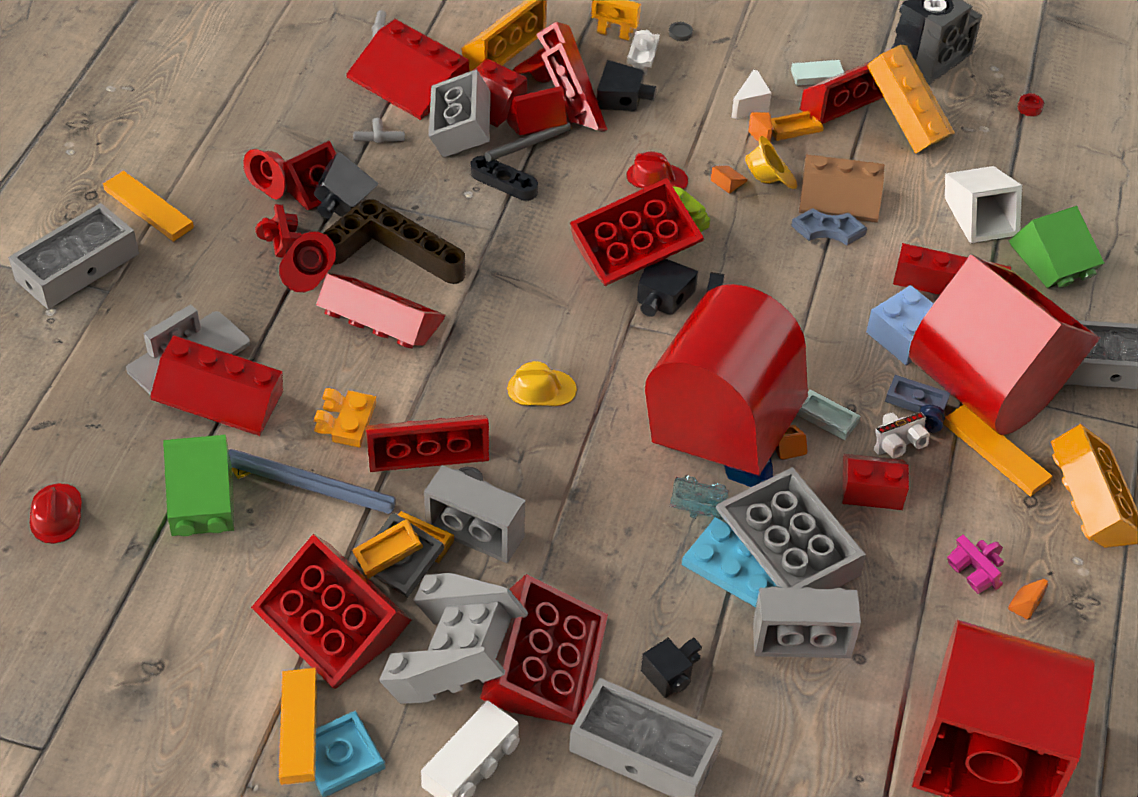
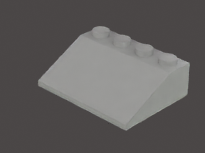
M793 467L716 505V510L777 587L834 589L861 576L866 554Z

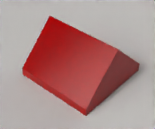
M562 86L513 97L507 117L508 125L519 136L566 125L567 118Z
M330 140L283 162L286 189L306 210L321 204V201L314 196V191L327 164L336 155Z

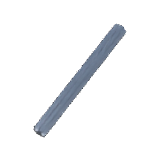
M235 449L229 450L233 468L391 514L395 508L396 498L394 496Z

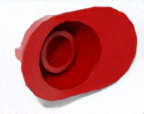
M544 47L513 69V71L519 74L529 72L536 81L541 83L552 80L541 54L546 52Z
M249 150L244 156L243 167L250 183L272 199H280L284 195L286 186L283 164L285 161L273 151Z
M648 151L637 154L634 164L627 171L629 183L639 188H646L665 178H668L673 187H679L684 190L688 185L686 173L679 167L671 165L660 152Z
M315 231L304 233L297 238L279 265V276L282 283L288 289L300 293L311 291L317 287L336 259V249L333 241L327 235Z
M57 483L46 486L34 496L31 503L30 528L38 540L44 543L56 544L66 541L75 534L81 520L82 499L80 492L69 484Z

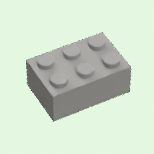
M477 69L431 86L429 137L442 157L457 154L466 149L489 142L490 90Z
M444 465L441 466L424 490L425 521L453 534L454 541L508 563L525 537V499L520 498L515 493L503 491L486 481L477 480L465 475L460 470L451 469Z
M776 586L759 588L753 619L755 656L851 658L861 625L857 590H846L844 588L813 589L810 587L793 589Z

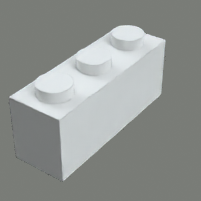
M487 700L421 770L422 787L434 797H472L476 790V785L483 778L487 779L494 773L498 766V761L505 754L510 755L516 749L520 740L519 722Z

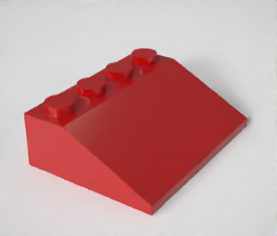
M394 19L378 30L346 73V76L353 82L421 120L430 113L431 86L470 72V63L466 57Z
M668 178L570 222L574 242L587 264L604 286L704 241L703 235Z
M312 534L251 607L312 668H316V672L334 689L338 688L391 646L412 621L330 543Z
M526 574L509 590L528 614L526 617L511 618L496 660L504 668L505 674L484 682L480 699L488 700L495 706L511 713L574 725L592 692L608 614Z

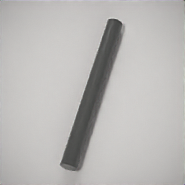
M567 121L566 125L544 129L485 152V159L490 162L571 130V125Z

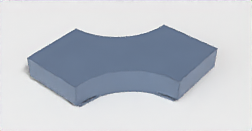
M814 208L792 219L791 224L808 241L816 238H831L844 243L846 246L863 237L867 232V227L850 213L827 215L820 213Z

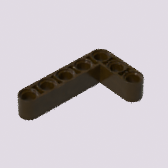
M366 199L360 202L323 232L333 241L336 249V259L333 265L345 262L371 239H374L449 284L460 283L466 276L465 253L463 250L375 199Z

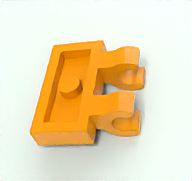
M592 0L591 18L598 19L597 33L606 35L607 27L610 28L611 23L621 25L619 38L629 41L630 33L633 34L634 28L637 29L640 24L641 4L628 0Z
M326 388L322 397L325 400L323 409L329 412L340 413L336 419L326 411L317 410L314 417V422H317L314 431L320 434H331L332 442L360 448L366 434V426L369 425L376 406V396L348 390L345 397L335 389Z

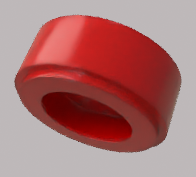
M1024 94L1020 97L1017 108L1023 115L1038 116L1043 110L1044 101L1036 94Z

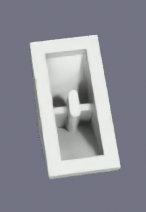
M753 70L734 97L731 118L749 117L753 112H769L771 92L758 71Z

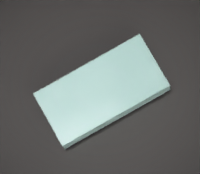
M840 60L792 63L791 66L796 86L815 85L844 73Z
M809 390L807 399L797 413L803 419L843 440H846L860 420V415L812 390Z

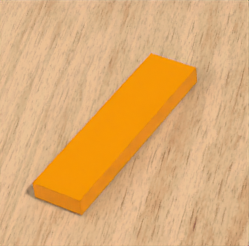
M125 171L120 172L103 183L104 190L173 242L194 228L192 220Z
M964 405L945 417L943 424L1030 497L1051 482L1053 476L1004 435L994 431Z
M316 668L282 672L279 780L281 785L316 781Z

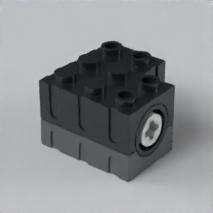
M905 0L899 10L901 16L895 29L897 35L892 48L899 45H907L928 85L961 63L966 57L973 54L982 15L972 10V5L963 0Z

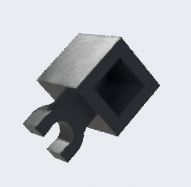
M668 637L643 653L641 672L664 698H667L674 692L680 693L691 682L693 664L700 660L701 656L698 652L702 650V645L693 637L679 649Z

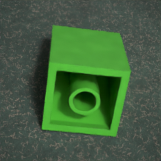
M1077 206L1031 220L1009 240L1013 249L1047 288L1055 285L1063 288L1072 284L1074 279L1079 277L1081 280L1089 279L1097 274L1096 270L1104 264Z
M226 435L163 440L167 518L171 535L190 536L192 534L234 531L233 470Z

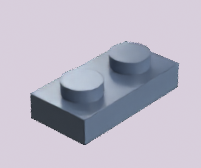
M895 375L885 402L919 413L922 406L930 404L945 410L950 393Z

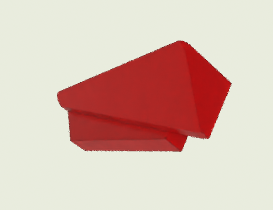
M554 22L537 33V37L546 49V52L541 54L555 87L562 86L568 118L570 122L604 132L607 130V126L569 25Z

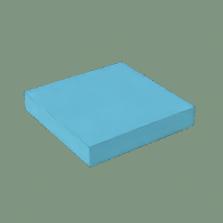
M356 710L316 728V781L314 782L322 797H327L385 769V762Z

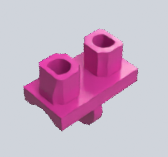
M964 534L957 538V548L947 557L949 565L958 573L969 565L976 570L967 577V582L977 594L991 586L995 590L1003 585V582L1000 580L1002 574L997 568L1004 563V560L999 556L1003 547L998 542L988 545L984 540H980L976 545L982 551L980 552Z

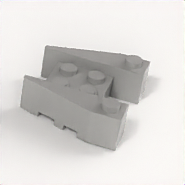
M453 573L425 575L414 602L433 624H438L427 651L391 653L379 679L400 704L426 703L435 700L437 693L448 689L451 693L463 690V684L480 679L483 683L503 676L505 670L496 660L511 618L526 617L528 614L509 588Z

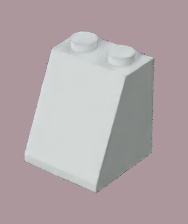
M994 166L945 174V199L970 243L1012 237L1020 231L1022 185Z

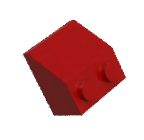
M487 58L474 70H478L490 90V124L498 127L507 119L513 97L527 94V77Z
M844 454L842 504L903 510L909 490V464L901 459Z

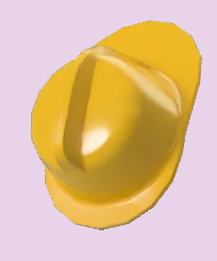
M761 136L759 138V146L745 157L751 173L762 183L769 184L781 180L787 187L796 189L797 182L794 175L778 156L770 141L766 137Z
M532 361L525 363L516 370V374L508 383L507 390L509 397L521 405L562 406L572 401L576 395L577 387L575 381L564 372L551 370L545 363Z

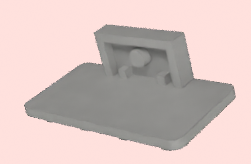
M190 304L143 333L147 353L128 364L126 370L128 375L151 395L160 358L173 335L232 355H236L249 347L250 339L218 311L212 312L199 320L198 311Z

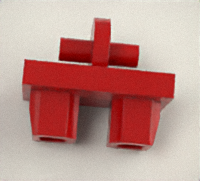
M275 204V216L272 219L263 218L262 221L257 223L255 231L260 239L267 242L272 241L275 256L283 258L286 250L290 249L295 240L301 236V233L296 232L298 227L297 214L285 213L283 205Z

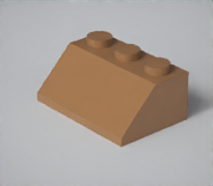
M806 154L799 213H805L814 208L820 213L827 215L850 213L857 220L878 223L885 164Z

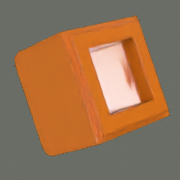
M753 112L750 114L748 131L758 142L759 138L764 136L771 143L773 127L769 112Z
M714 166L711 172V181L729 194L747 182V178L730 166Z
M796 425L789 426L775 450L779 458L784 460L807 454L806 434Z
M1041 579L1021 587L1009 604L1008 609L1027 620L1031 618L1044 597L1049 584L1048 580Z

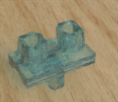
M687 475L683 478L676 477L670 507L691 512L690 517L697 519L698 514L723 520V517L716 510V505L728 499L729 490L726 489L725 485L718 483L711 485L699 483L695 477Z

